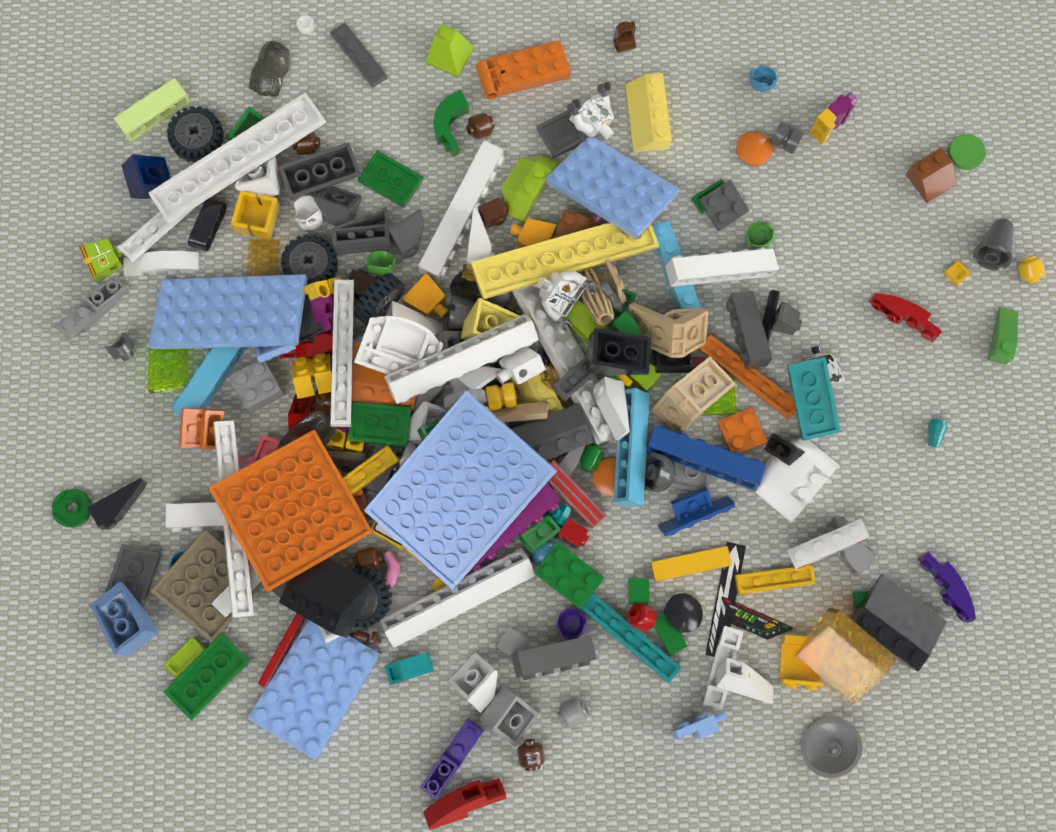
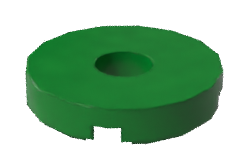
M78 489L64 490L52 502L53 518L57 523L67 528L82 526L91 516L88 506L92 505L91 499L86 493ZM75 503V512L68 513L67 507Z

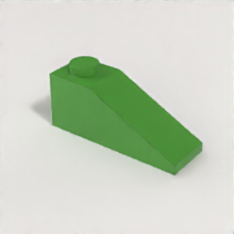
M999 307L987 360L1006 365L1015 356L1018 341V312Z

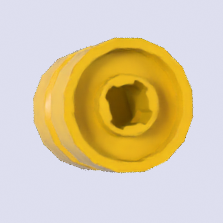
M513 382L504 383L501 388L498 385L486 387L490 411L501 410L504 405L506 408L517 407Z

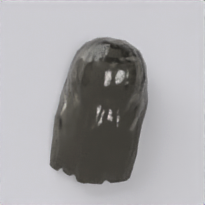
M271 40L266 42L260 49L258 60L251 70L249 89L257 92L258 95L279 96L283 78L289 71L290 66L289 49L283 43Z
M315 410L293 426L282 438L280 445L283 447L315 429L325 447L334 436L337 427H331V414L329 412Z

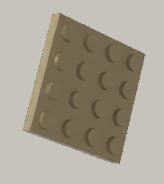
M204 530L150 591L211 642L219 636L233 619L232 612L225 617L212 605V602L229 586L225 546ZM262 582L251 591L252 596L263 585Z

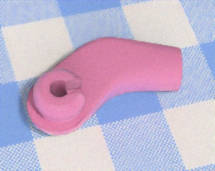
M387 551L382 555L387 567L384 577L387 579L386 585L389 584L393 588L399 575L400 565L393 553Z

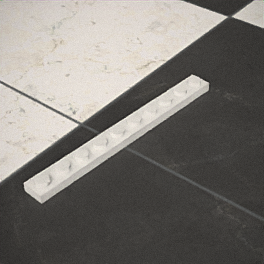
M217 421L213 423L219 481L239 471L234 421ZM222 513L232 618L253 616L248 557Z

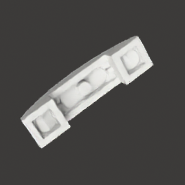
M198 252L143 253L133 263L127 257L123 258L125 277L143 276L144 273L179 270L183 273L200 271Z
M727 626L723 627L711 666L703 704L723 710L728 690L716 687L717 670L726 657L735 660L744 631Z

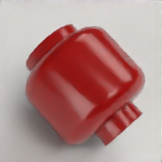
M643 603L634 604L627 613L629 625L638 631L647 632L656 623L657 616L655 611Z

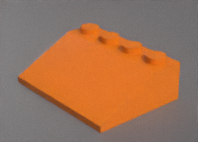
M353 341L352 401L411 407L414 410L417 395L411 397L406 402L397 404L384 378L388 374L354 363L361 342Z

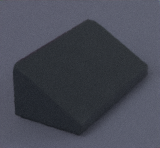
M775 433L771 435L764 450L789 466L805 453L803 449Z

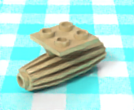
M609 259L605 260L607 272L600 276L595 267L577 272L586 277L587 281L595 280L598 283V287L594 285L589 286L595 290V294L588 293L586 287L581 294V298L590 315L601 326L612 323L615 316L612 302L599 284L607 280L622 303L623 308H625L624 302L626 301L625 294L622 291L624 289L622 279L617 278L616 266H612Z

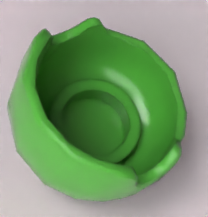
M762 221L752 223L746 233L747 242L756 249L767 248L772 244L775 237L774 229L771 225Z
M372 251L369 258L367 257L366 268L371 274L382 276L386 273H392L396 259L393 254L387 251Z

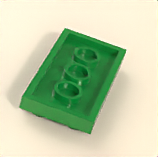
M221 633L163 693L193 721L251 661Z

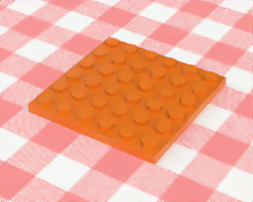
M315 429L208 487L267 593L373 533Z

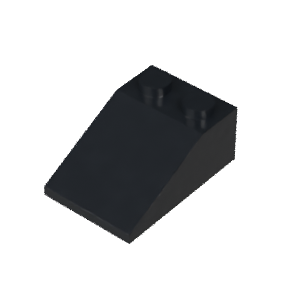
M594 328L588 340L586 372L600 375H648L651 337Z

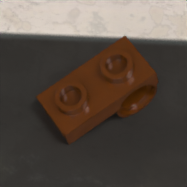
M624 21L616 26L613 42L617 53L636 49L634 38L636 26L634 21Z

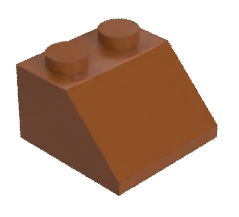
M942 147L913 164L906 173V176L926 203L957 185L953 163Z

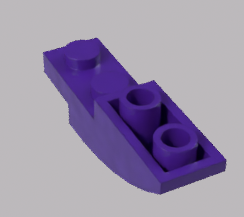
M929 552L923 553L917 560L920 562L922 569L930 572L934 577V581L940 587H944L939 593L942 596V601L956 611V615L961 621L966 623L973 622L976 619L972 599L957 571L948 561L940 564Z
M468 718L422 783L420 789L436 800L469 754L484 729Z

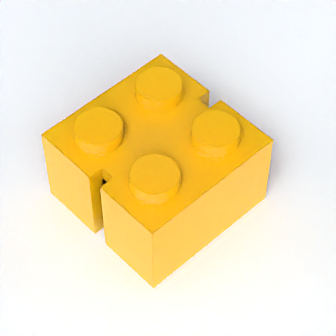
M240 190L230 224L234 232L251 236L253 233L254 237L271 240L280 210L277 198L260 195L259 200L257 194Z
M321 353L315 355L313 359L301 357L292 361V379L298 399L315 395L312 384L314 378L319 394L332 392V360L330 354Z

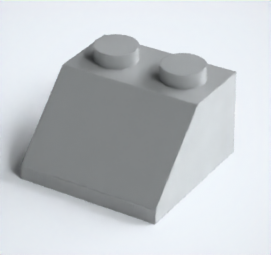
M503 686L479 720L516 747L539 713Z

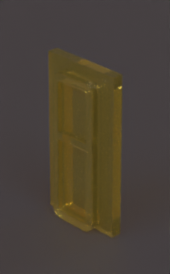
M249 239L247 276L278 275L279 240Z

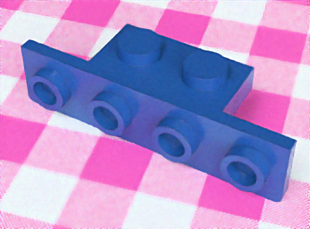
M704 487L671 501L675 518L658 525V528L664 536L674 535L682 529L693 527L696 523L709 520L717 514L728 512L731 508L735 507V503L729 496L712 502L708 489Z

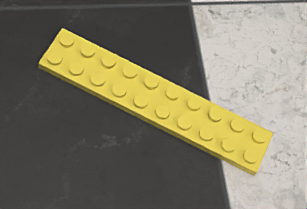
M607 223L473 261L470 266L481 297L484 300L535 285L541 277L549 279L553 272H580L604 265L607 259L610 262L655 250L659 248V243L651 224L635 239L613 224Z

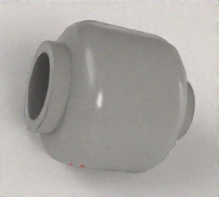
M578 698L562 703L560 705V712H558L561 724L565 723L569 728L585 723L587 716H589L585 702L580 701Z

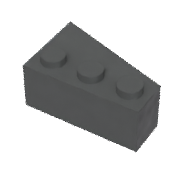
M387 206L381 208L379 212L366 214L364 218L356 221L351 220L332 228L333 247L336 255L392 250L388 231L390 224Z

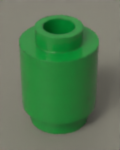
M594 443L587 445L580 458L579 468L588 473H593L594 470H597L604 455L602 447Z

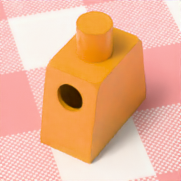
M529 218L526 220L524 227L513 224L510 234L519 237L517 247L522 248L553 239L557 225Z
M427 273L402 298L403 305L430 318L436 313L443 319L449 313V310L443 305L446 302L445 294Z

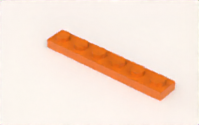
M711 334L706 339V344L698 349L707 358L711 357L725 372L787 420L796 411L794 400L790 395L755 368L745 369L740 357Z

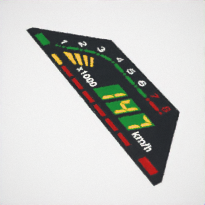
M723 596L721 598L731 623L768 640L793 629L789 625Z

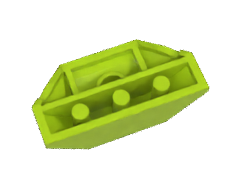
M546 155L519 158L501 186L504 202L508 209L507 215L524 223L548 186L546 178L560 163Z

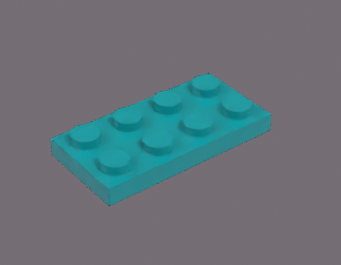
M826 357L786 365L801 439L805 441L841 432Z

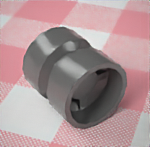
M781 121L770 143L778 147L782 145L785 151L793 154L804 133L797 129L790 130V126Z

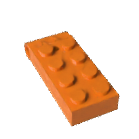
M560 40L491 57L476 64L485 98L489 100L570 79L571 73Z

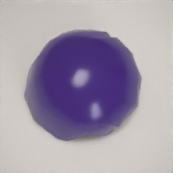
M571 608L559 614L556 626L562 637L576 639L584 634L587 622L580 610Z

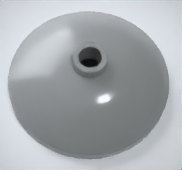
M827 717L816 721L807 729L802 739L801 751L806 765L815 774L824 778L836 779L848 775L858 766L863 754V743L859 732L851 723L841 718ZM838 749L837 754H832V751Z

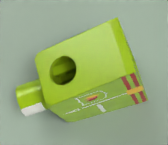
M103 239L79 246L90 274L97 283L123 267L119 258L123 254L118 249L122 244L114 247L109 239Z

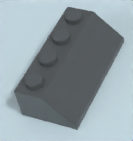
M349 142L279 166L291 200L361 176Z
M579 404L551 413L547 419L533 420L511 429L545 460L593 443Z

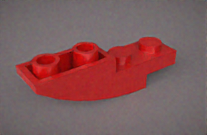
M875 293L868 301L875 310L884 313L889 321L899 324L904 320L910 328L916 329L926 340L934 342L943 332L928 321V318L932 315L931 313L906 299Z
M321 332L319 335H314L315 343L303 341L295 346L296 349L278 356L280 359L295 357L297 359L301 357L313 359L315 355L321 353L332 356L333 333Z
M500 778L481 784L480 780L462 786L443 796L423 811L428 828L432 830L467 818L470 811L507 799L506 792Z

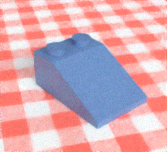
M123 582L117 583L90 605L114 655L129 657L158 634L151 617Z

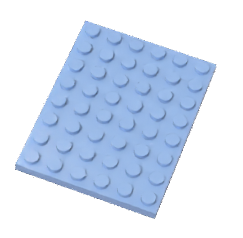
M465 391L364 511L453 590L557 470L472 394Z

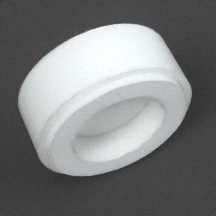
M308 15L300 16L296 21L297 29L302 34H310L315 29L314 20Z

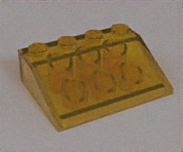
M834 608L827 609L795 655L852 704L858 702L882 680L897 660L892 653L846 614Z

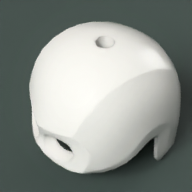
M306 195L298 198L294 203L296 210L294 219L302 230H312L321 226L323 223V213L314 201V197Z

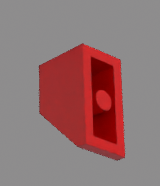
M297 395L294 396L288 413L289 434L303 436L309 433L313 414L312 407L309 404L310 396L299 399Z

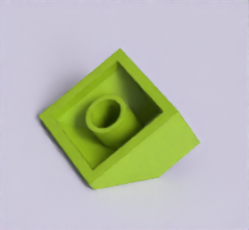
M441 24L433 37L426 64L458 78L474 47L457 30Z

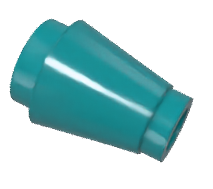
M931 419V423H928V446L940 448L948 428L946 426L947 421Z

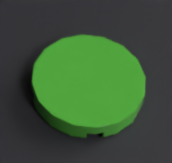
M970 134L956 137L948 149V157L954 163L953 165L962 170L975 169L984 161L986 156V148L983 142Z

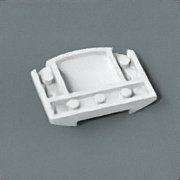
M397 316L371 317L354 363L389 375L440 352L443 343L439 342L433 335L434 333L412 320Z
M801 436L790 442L803 449L805 453L790 466L771 455L765 463L766 466L760 485L755 491L760 498L790 523L799 515L839 466L811 441H803Z

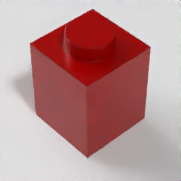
M568 518L558 534V538L578 549L580 545L584 547L589 539V536H587L588 529Z

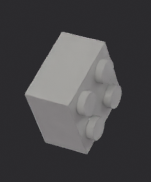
M258 360L229 376L250 414L285 396L265 361L260 363Z

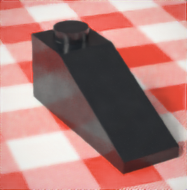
M139 478L88 506L98 528L102 530L114 528L117 525L116 523L123 519L147 486L146 481Z

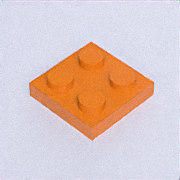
M753 407L716 422L730 452L744 453L768 442Z

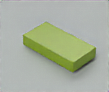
M192 636L163 666L177 679L206 648Z

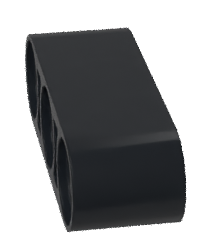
M212 198L204 201L189 235L188 246L208 252L225 215L226 203Z

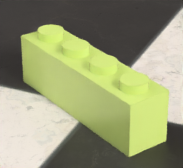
M174 78L171 81H166L157 90L151 91L142 100L133 103L125 111L119 112L113 119L128 140L132 142L191 103L187 93Z

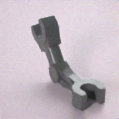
M604 280L599 285L612 302L614 308L619 311L618 317L625 311L628 312V307H622V303L617 298L608 281Z

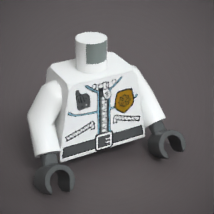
M576 271L553 272L549 279L541 277L537 282V287L541 289L539 294L543 298L541 303L546 313L555 322L558 321L560 323L561 330L567 332V330L562 326L563 323H569L571 327L572 324L569 319H563L562 316H567L586 287L587 292L590 294H595V290L591 289L590 285L598 287L597 281H587L586 277Z

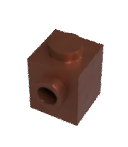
M499 197L478 206L479 214L486 228L494 225L500 226L507 220V206L504 202L501 203Z

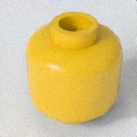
M1036 255L1021 259V263L1017 266L1021 280L1029 281V284L1040 282V277H1043L1046 273L1042 259L1036 258Z

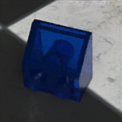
M132 154L121 165L131 198L149 199L151 198L148 194L150 191L171 179L164 157Z

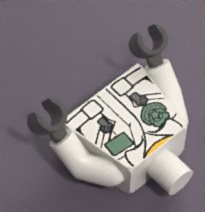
M604 82V84L602 83L597 86V91L602 93V96L598 94L582 105L580 100H572V103L567 106V110L573 112L569 120L575 124L577 130L585 133L590 138L600 133L608 140L614 134V131L609 127L614 119L610 98L607 95V92L611 90L610 82Z

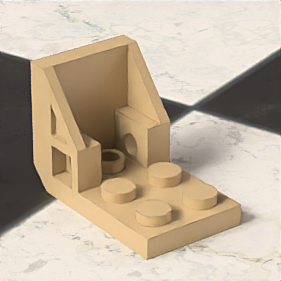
M634 302L629 304L628 313L636 321L641 336L651 337V349L671 358H683L706 344L707 309H673L663 315Z
M708 357L673 385L652 408V411L670 431L683 433L711 405L731 390L736 383L711 357Z

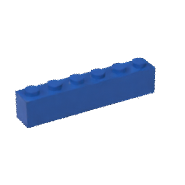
M655 425L646 451L649 454L658 453L665 455L672 462L754 491L760 485L766 466L759 459L744 457L739 452H730L722 446L707 444L702 439H693L685 433L670 431L665 426Z

